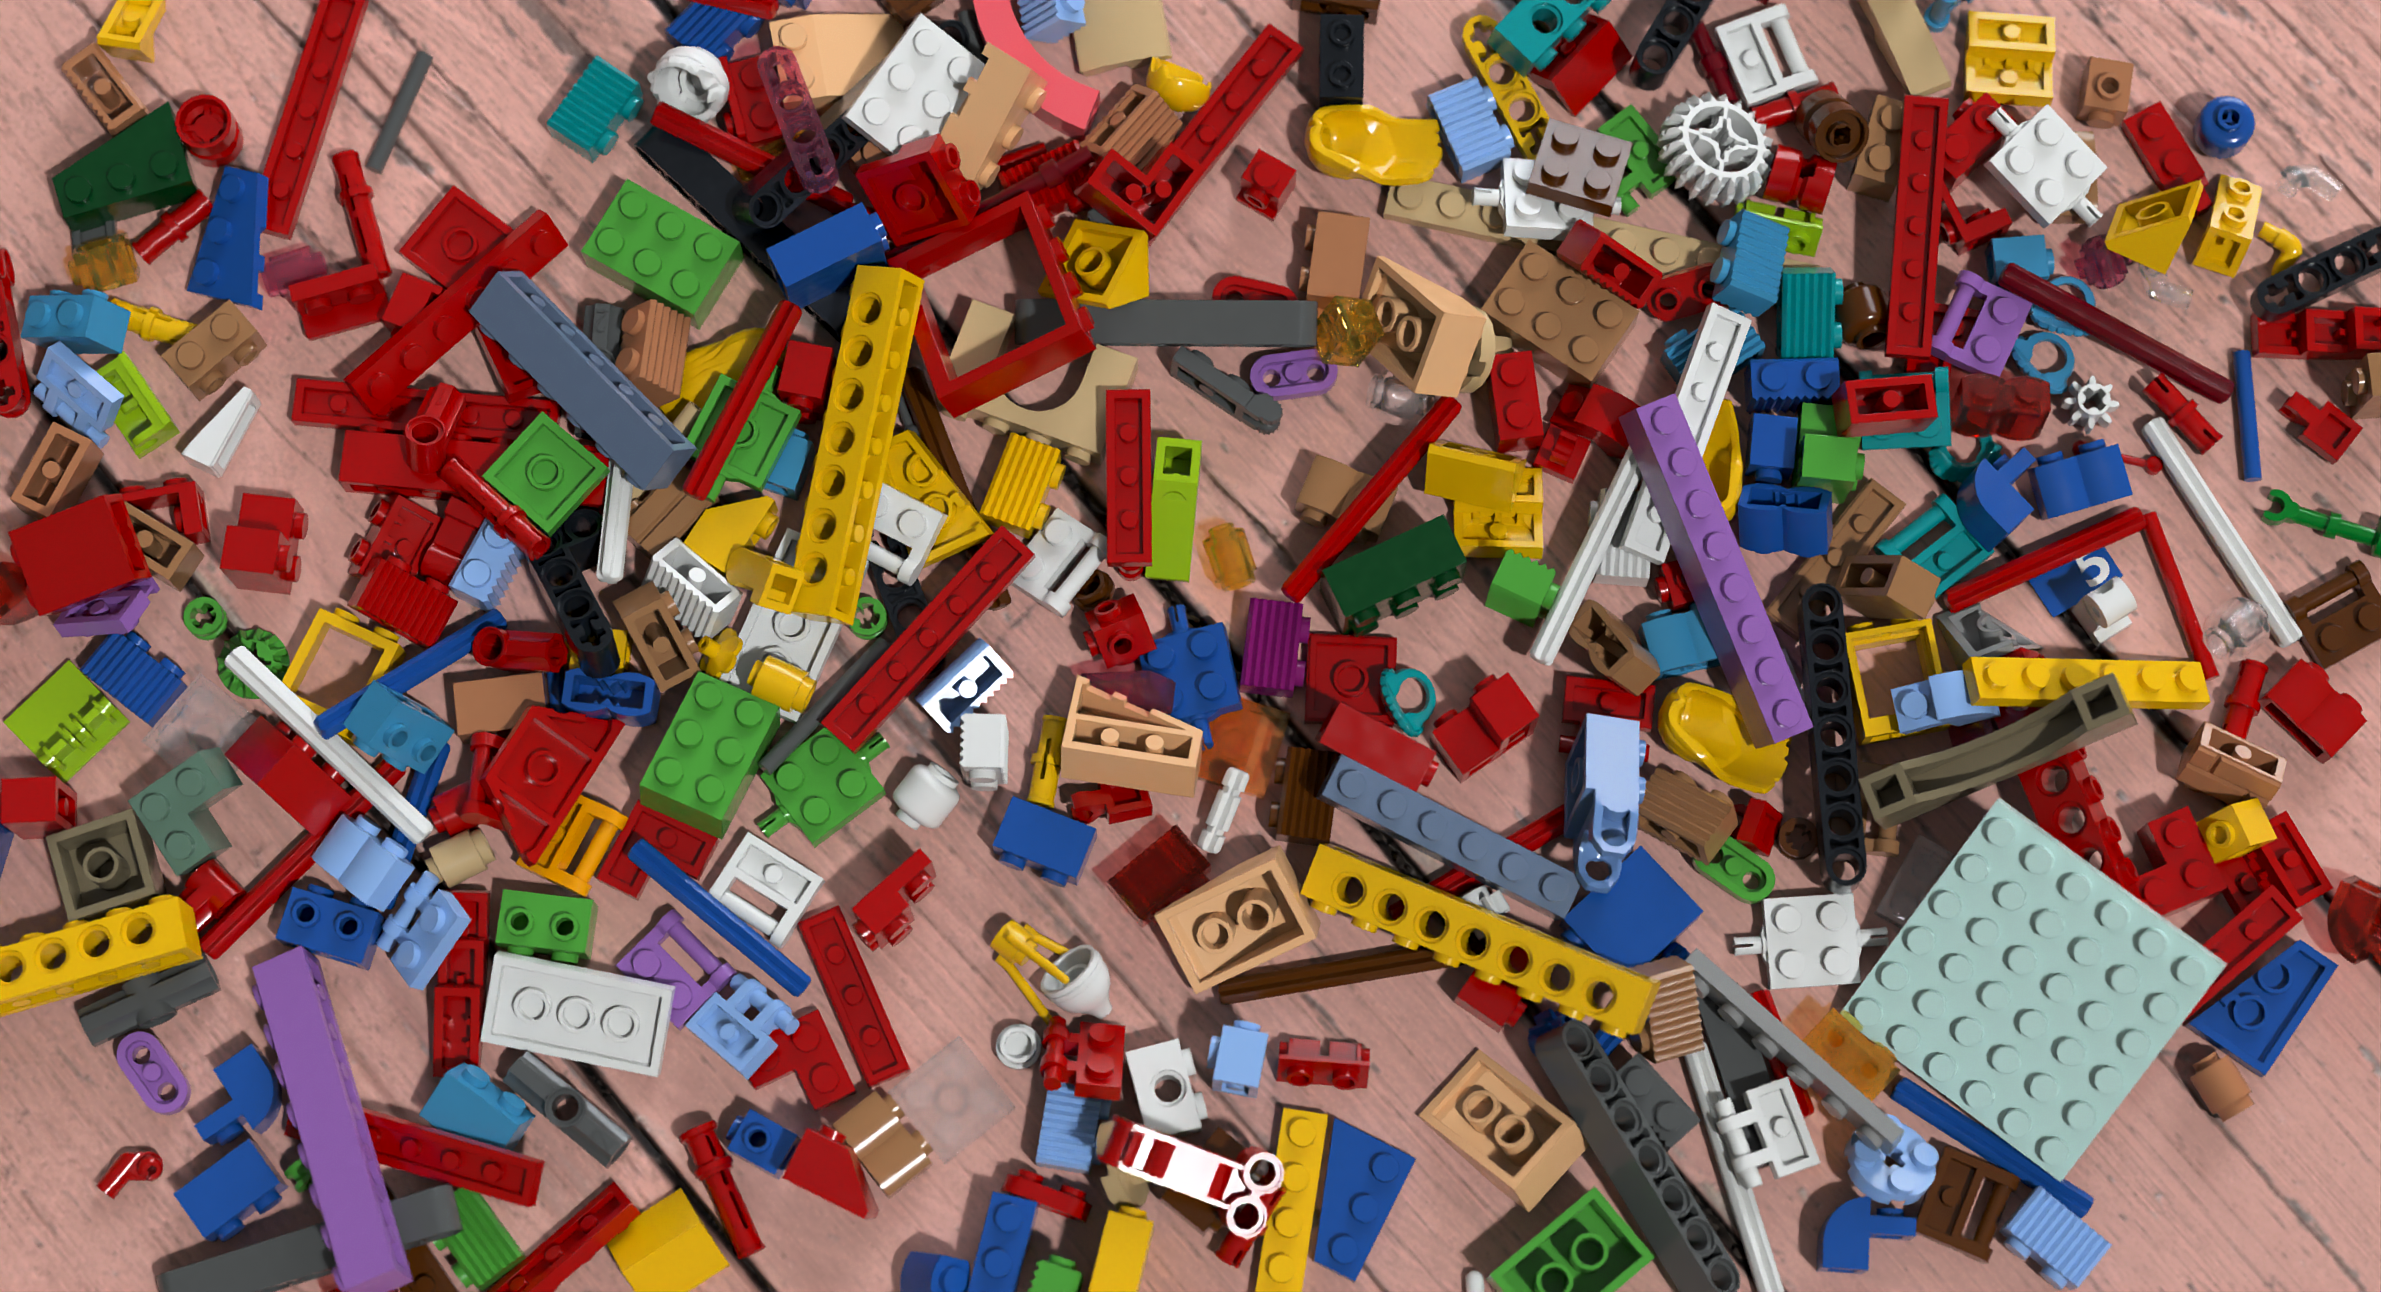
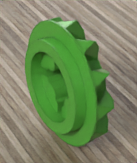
M260 628L247 631L239 630L237 635L230 640L224 641V647L217 657L218 676L226 688L233 694L246 699H259L250 688L225 666L224 661L226 657L239 646L246 647L251 653L256 649L258 658L267 664H271L270 666H265L282 681L290 666L289 654L283 642L275 634Z

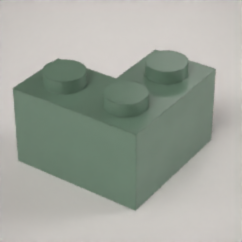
M216 747L198 751L129 799L128 802L176 876L195 872L201 865L217 858L232 847L209 811V808L242 786L243 783L221 749Z

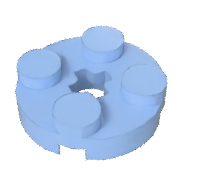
M1886 1114L1904 1130L1900 1143L1888 1155L1897 1165L1887 1166L1884 1163L1885 1156L1887 1155L1879 1148L1877 1151H1874L1867 1147L1856 1135L1858 1130L1856 1129L1844 1149V1158L1848 1155V1162L1851 1166L1847 1172L1851 1181L1862 1193L1879 1203L1889 1205L1891 1200L1905 1201L1903 1205L1912 1204L1918 1201L1932 1184L1936 1175L1935 1165L1939 1160L1937 1150L1928 1144L1916 1131L1901 1123L1894 1115Z

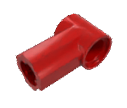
M440 382L435 387H429L417 415L410 419L405 426L406 462L417 473H435L442 469L446 463V448L466 407V396L461 394L453 385Z
M489 626L481 629L474 637L472 653L479 664L508 672L522 670L559 673L560 668L567 663L568 647L564 642V635L559 633L504 630Z
M211 859L201 865L188 878L185 884L186 889L178 897L193 908L199 933L214 918H222L246 894V891L216 859Z

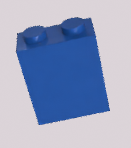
M861 202L767 248L766 251L773 276L785 299L796 304L801 309L852 284L857 265L887 267L885 251L889 250L890 247L886 239L887 232L878 214L874 212L869 215Z
M1640 846L1622 862L1619 879L1608 893L1591 891L1567 913L1565 919H1562L1559 924L1564 930L1560 936L1567 943L1624 967H1636V965H1643L1645 962L1655 960L1671 943L1699 919L1703 910Z

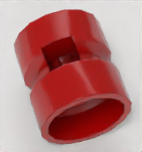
M202 94L191 97L181 105L175 119L176 131L197 162L206 167L218 168L228 165L238 157L243 147V133L224 101L213 95Z
M1778 144L1762 198L1785 205L1789 201L1795 200L1799 209L1822 215L1837 163H1832L1816 154L1807 159L1804 158L1802 150Z

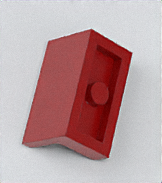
M1590 13L1583 18L1587 25L1570 43L1563 38L1554 47L1558 54L1541 72L1534 67L1528 74L1535 84L1555 91L1570 115L1575 117L1633 58L1611 22Z

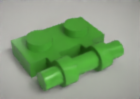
M1632 104L1597 129L1599 133L1633 142L1625 168L1629 175L1622 179L1617 197H1621V211L1626 217L1631 216L1640 208V205L1631 196V193L1638 187L1651 200L1677 181L1675 176H1664L1665 167L1668 164L1658 161L1661 150L1656 145L1658 135Z

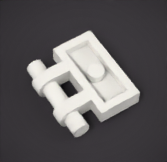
M1788 1077L1742 1093L1747 1111L1736 1114L1731 1098L1714 1103L1720 1120L1716 1122L1720 1135H1725L1734 1157V1160L1731 1161L1735 1174L1740 1173L1746 1190L1763 1184L1757 1169L1758 1166L1763 1164H1769L1773 1177L1776 1180L1821 1163ZM1754 1124L1763 1148L1751 1153L1742 1129Z

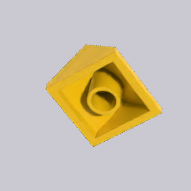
M2201 180L2119 204L2104 241L2107 249L2165 275L2192 223L2204 188Z
M1075 219L1063 241L1069 256V261L1063 264L1067 272L1072 271L1080 284L1083 295L1077 297L1079 304L1112 309L1148 297L1149 264L1148 235L1144 230ZM1046 275L1037 292L1042 297L1056 299Z
M1446 440L1430 443L1427 452L1424 494L1511 513L1527 459Z
M682 1188L641 1213L623 1232L617 1234L607 1243L621 1272L635 1292H690L730 1266Z

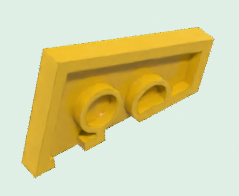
M906 430L892 437L883 482L948 515L922 569L988 540L994 534L916 432ZM905 545L908 553L910 554L912 548Z

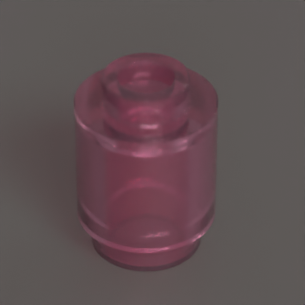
M307 245L269 257V262L265 263L264 273H261L269 296L273 298L281 295L285 299L291 297L289 285L329 275V270L322 251L314 252L311 245Z

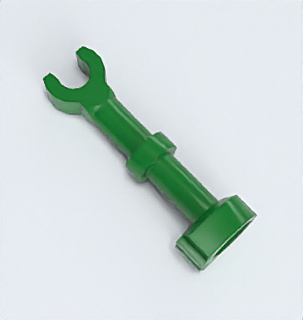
M2273 489L2269 492L2267 499L2279 503L2282 512L2276 514L2264 511L2261 521L2270 526H2277L2284 522L2300 524L2324 532L2323 537L2334 540L2338 536L2370 546L2371 556L2381 559V517L2378 520L2376 529L2343 520L2342 514L2331 511L2330 515L2301 507L2296 502H2293L2290 496L2282 490Z

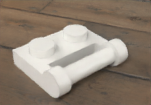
M1786 4L1775 5L1715 27L1713 34L1729 66V71L1746 110L1751 106L1755 107L1781 98L1788 91L1796 90L1797 93L1803 92L1819 83L1814 69L1808 68L1788 20L1791 16ZM1772 27L1791 70V76L1783 78L1763 28Z
M883 482L873 528L911 547L912 550L908 558L904 559L870 541L867 560L896 574L898 581L912 586L917 580L948 515Z
M1057 508L1045 522L1042 531L1039 530L1026 546L1035 554V559L1011 585L1057 616L1063 618L1071 609L1069 604L1102 561L1105 558L1107 559V537L1101 533H1096ZM1086 547H1089L1090 549L1084 555L1081 561L1077 564V566L1073 569V571L1069 574V576L1065 579V581L1061 584L1057 591L1053 592L1052 589L1056 586V584L1060 581V579L1064 576V574L1068 571V569L1072 566V564L1076 561V559L1080 556Z
M747 832L708 893L737 917L769 936V942L782 949L792 936L795 927L825 881L822 877L750 832ZM736 879L785 909L786 913L780 922L731 892L730 889Z

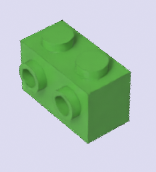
M503 889L495 943L502 950H507L506 952L529 957H533L534 953L551 955V961L578 965V959L591 960L598 906L592 899Z

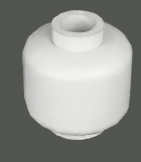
M930 762L928 766L923 764L914 765L893 793V799L900 808L896 812L897 817L914 830H917L920 825L931 829L938 828L960 799L956 789L959 782L948 771L934 762Z

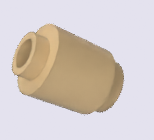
M481 828L472 832L466 829L429 848L432 857L425 860L429 871L439 878V883L445 881L448 888H451L487 870V864L495 861L496 857Z

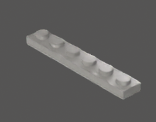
M1696 948L1685 961L1692 964L1694 968L1693 974L1696 978L1694 982L1697 986L1696 992L1698 997L1703 999L1707 996L1720 1007L1718 1012L1729 1025L1736 1029L1740 1026L1754 1037L1752 1042L1763 1055L1770 1059H1773L1775 1056L1787 1066V1074L1798 1086L1803 1089H1808V1087L1813 1089L1823 1098L1821 1103L1832 1116L1839 1120L1847 1119L1858 1129L1856 1135L1867 1147L1874 1151H1877L1879 1148L1887 1156L1900 1143L1904 1133L1901 1127L1700 950Z

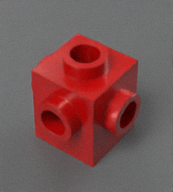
M1134 593L1117 600L1103 601L1093 610L1084 613L1090 627L1089 630L1082 632L1092 657L1101 654L1107 669L1116 665H1128L1139 656L1157 649Z

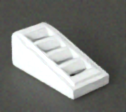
M244 386L200 431L181 453L189 464L217 478L222 477L261 406V401L255 393Z

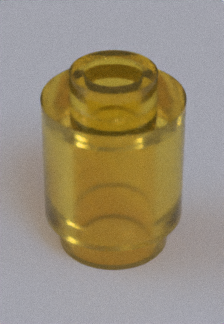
M1224 523L1209 529V537L1204 539L1202 544L1215 583H1220L1223 592L1238 590L1253 584L1256 581L1254 571L1257 570V566L1244 528H1234L1233 523Z

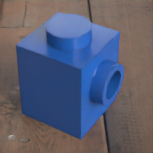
M1753 414L1748 425L1745 476H1755V481L1767 484H1779L1782 482V479H1789L1794 470L1798 417Z
M749 1109L745 1118L738 1115L726 1135V1139L731 1141L727 1148L731 1154L778 1180L801 1141L797 1134L752 1109Z

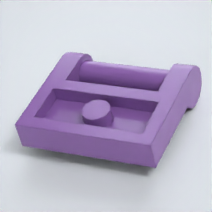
M1961 270L1955 280L1957 289L1936 335H1932L1931 355L1996 384L2033 303L1984 281L1981 276L1974 272ZM1975 296L1984 300V303L1963 349L1955 346L1952 341L1972 297Z
M672 909L659 920L656 926L616 966L627 977L676 986L670 1021L680 1031L715 992L719 993L730 983L731 979L737 974V971L728 962L723 964L682 923L684 918L676 909ZM669 936L710 976L709 980L702 987L660 946Z

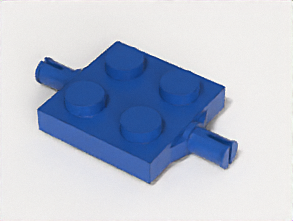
M1176 605V612L1174 607L1171 606L1167 609L1172 633L1167 634L1163 638L1155 639L1154 642L1157 649L1139 656L1150 711L1154 708L1202 730L1203 751L1205 750L1204 744L1208 749L1214 746L1209 722H1212L1222 714L1243 709L1227 630L1223 622L1200 628H1189L1185 611L1186 607L1184 605Z

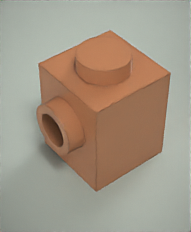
M2091 56L2082 72L2076 120L2087 121L2089 126L2099 129H2108L2113 126L2119 127L2128 112L2134 63Z

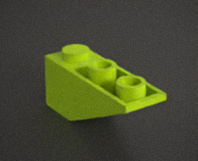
M1169 437L1157 438L1152 489V567H1146L1145 578L1189 582L1202 457L1201 440Z

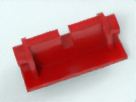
M1289 1037V1042L1280 1041L1277 1070L1278 1082H1288L1291 1085L1300 1087L1315 1084L1334 1086L1340 1090L1367 1089L1370 1049L1361 1048L1362 1043L1330 1041L1329 1056L1320 1055V1040Z

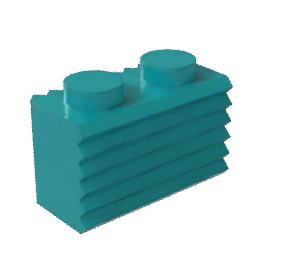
M595 56L587 69L584 70L582 76L578 78L577 83L573 85L572 90L568 92L567 96L563 98L562 103L558 105L557 110L553 112L552 117L548 119L546 125L550 135L580 154L583 158L594 163L599 154L606 156L613 149L618 140L616 131L626 119L630 122L640 112L644 100L641 99L643 92L640 83L599 56Z
M1831 267L1783 268L1776 305V355L1779 359L1834 358V348H1841L1842 324L1841 322H1835V305H1842L1843 303L1842 278H1836V272Z

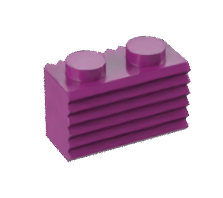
M1250 598L1240 692L1293 698L1294 686L1303 687L1306 661L1297 660L1299 643L1308 644L1311 617L1302 616V603Z

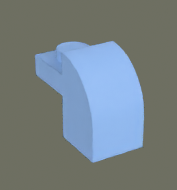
M1963 670L1928 676L1929 680L1891 689L1898 726L1902 734H1909L1945 724L1959 727L2001 716L1999 706H1971Z

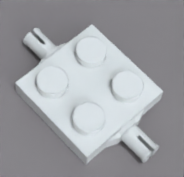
M2048 104L2040 109L2030 120L2019 125L2009 117L2001 106L1987 118L2005 138L2002 140L1998 151L1984 166L2043 229L2049 226L2061 213L2073 209L2088 227H2091L2103 216L2085 196L2091 184L2108 167Z
M1503 158L1500 168L1501 183L1499 189L1476 187L1472 189V206H1494L1498 208L1503 219L1504 237L1564 241L1575 222L1579 219L1593 226L1594 213L1526 193L1535 160ZM1616 197L1611 214L1619 216L1621 212V197Z
M1853 893L1763 899L1761 901L1763 924L1759 936L1733 937V946L1751 945V947L1734 948V956L1761 954L1767 967L1768 990L1861 983L1859 957L1862 947L1888 946L1889 941L1888 937L1870 938V936L1888 935L1887 927L1860 929L1855 918Z

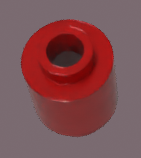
M470 780L432 797L435 806L428 809V812L439 834L447 830L450 837L466 829L469 830L478 826L466 823L460 817L462 804L468 798ZM486 795L485 803L492 805L488 796Z

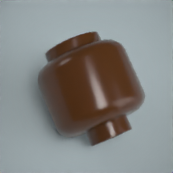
M1855 282L1843 288L1842 305H1835V322H1841L1842 340L1848 345L1868 350L1885 343L1888 298L1882 288L1863 282Z

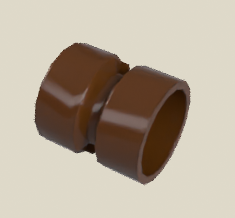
M1820 90L1811 93L1801 102L1797 109L1795 118L1797 131L1824 159L1832 163H1844L1853 160L1863 151L1868 143L1869 128L1867 121L1845 98L1832 90Z

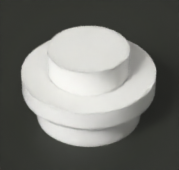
M1013 1024L1003 1029L996 1041V1052L998 1058L1005 1066L1015 1070H1022L1032 1066L1038 1060L1041 1053V1041L1036 1031L1024 1024Z

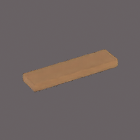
M1870 478L1833 525V536L1828 554L1810 557L1804 561L1765 610L1769 620L1798 642L1797 611L1806 590L1818 583H1825L1835 587L1846 557L1867 555L1901 513L1906 503L1873 478ZM1820 600L1808 603L1812 613L1817 616L1827 606L1825 602Z

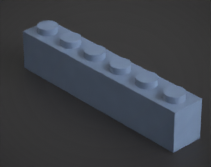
M497 271L469 310V313L480 323V330L490 339L498 341L509 352L508 358L518 368L527 371L538 382L537 387L540 392L546 397L555 400L567 412V419L574 426L585 430L596 441L595 446L597 450L605 457L614 460L625 471V478L633 486L644 491L668 488L697 448L522 271Z
M1344 755L1334 759L1315 797L1495 890H1500L1504 895L1553 920L1565 919L1581 887L1575 873Z

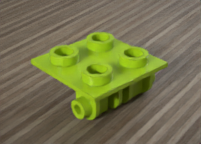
M68 660L3 723L38 757V760L49 771L66 784L119 734L130 721Z

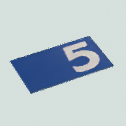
M2105 547L2028 581L2054 618L2076 605L2086 594L2096 590L2115 576L2121 578L2123 574Z

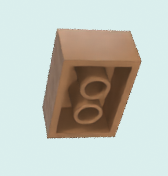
M1528 240L1481 308L1491 320L1495 336L1512 339V347L1519 352L1532 350L1534 362L1568 384L1591 389L1592 385L1596 383L1630 334L1640 312L1531 240Z

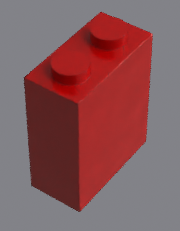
M121 493L98 496L8 532L12 542L10 544L11 556L16 565L22 569L27 582L25 589L27 599L30 605L37 610L39 617L59 614L152 577Z
M1337 700L1333 702L1315 737V740L1415 792L1420 784L1428 787L1439 766V763L1433 760L1437 753L1436 751Z

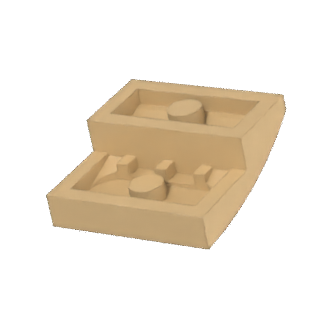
M1085 0L1083 11L1086 26L1080 27L1074 33L1081 74L1089 77L1126 65L1134 70L1150 65L1152 57L1162 60L1172 58L1162 0Z

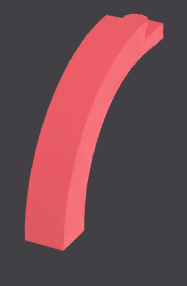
M973 0L975 17L984 47L987 42L991 43L1031 68L1048 82L1044 88L1047 91L1046 98L1033 115L1060 133L1080 142L1085 141L1100 107V91L1062 74L1034 49L1016 20L1010 0Z

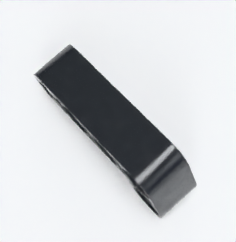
M583 508L575 510L555 533L549 537L551 539L550 547L539 559L535 558L534 561L527 558L532 578L581 670L586 676L601 679L615 673L620 664V657L612 628L582 574L583 571L598 564L603 518L598 511Z

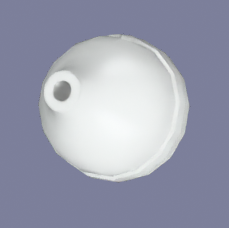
M1080 945L1072 948L1053 962L1055 966L1069 977L1067 984L1061 983L1054 976L1045 972L1040 983L1041 991L1044 993V996L1062 1010L1069 1013L1089 1014L1099 1019L1106 1017L1111 1012L1108 967L1102 960L1100 953L1092 946Z

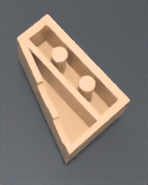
M989 42L986 43L981 53L988 57V60L977 80L973 77L968 78L963 90L969 94L956 114L950 113L940 133L946 144L952 143L956 146L961 159L959 169L966 181L971 179L976 182L979 190L982 187L988 188L996 179L1000 171V166L997 163L1006 149L1011 151L1019 142L1024 131L1020 126L1029 112L1034 114L1044 102L1047 91L1044 88L1048 83L1031 68Z
M1077 674L1061 746V778L1194 798L1202 758L1203 731L1154 708L1149 712L1127 702V696L1116 691L1113 695L1091 686L1089 679Z

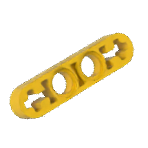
M1487 15L1474 16L1466 22L1463 28V48L1483 85L1489 86L1496 101L1497 111L1509 128L1513 141L1523 159L1536 160L1537 154H1532L1535 147V140L1532 134L1529 132L1525 137H1522L1520 133L1531 131L1539 123H1542L1543 127H1539L1536 133L1542 142L1549 116L1527 76L1524 78L1498 53L1494 54L1493 52V55L1487 58L1485 62L1480 60L1486 58L1487 51L1481 41L1474 43L1471 41L1474 38V29L1480 28L1483 33L1488 31L1492 33L1498 23ZM1503 63L1510 66L1514 72L1512 81L1504 85L1493 82L1489 71L1495 64ZM1521 100L1530 103L1534 109L1533 117L1526 122L1514 120L1509 112V108L1514 102Z

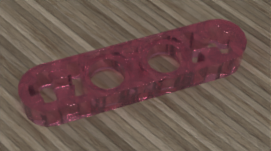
M782 46L770 47L759 56L757 61L758 71L802 187L811 193L826 192L837 183L839 178L838 168L797 59L790 49ZM779 64L784 69L787 79L779 83L776 72L773 69V66ZM796 95L803 98L802 103L795 109L788 110L780 107L781 101L787 96ZM810 129L816 132L815 137L808 143L801 144L792 140L793 136L800 130ZM817 156L820 168L823 170L822 174H814L809 158Z

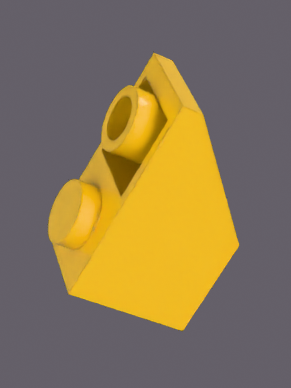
M763 496L705 509L683 543L726 578V567L731 554L739 547L752 551L760 538L766 540L776 528L779 517L776 516L778 508L775 500L769 496Z

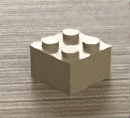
M133 808L46 836L69 922L75 920L94 921L106 917L105 914L110 910L122 907L139 908L149 905V900L154 897L168 895L152 837Z

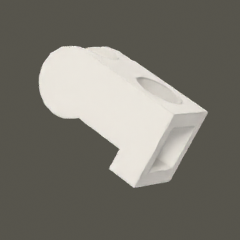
M2115 576L2096 590L2086 594L2071 611L2097 647L2132 624L2127 615L2137 609V603L2127 585L2119 577Z

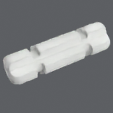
M1229 767L1226 770L1221 783L1224 785L1223 789H1219L1205 822L1208 826L1206 829H1202L1197 842L1198 847L1213 854L1220 852L1226 838L1223 834L1228 832L1241 801V797H1239L1240 792L1244 793L1250 779L1247 772L1235 767Z

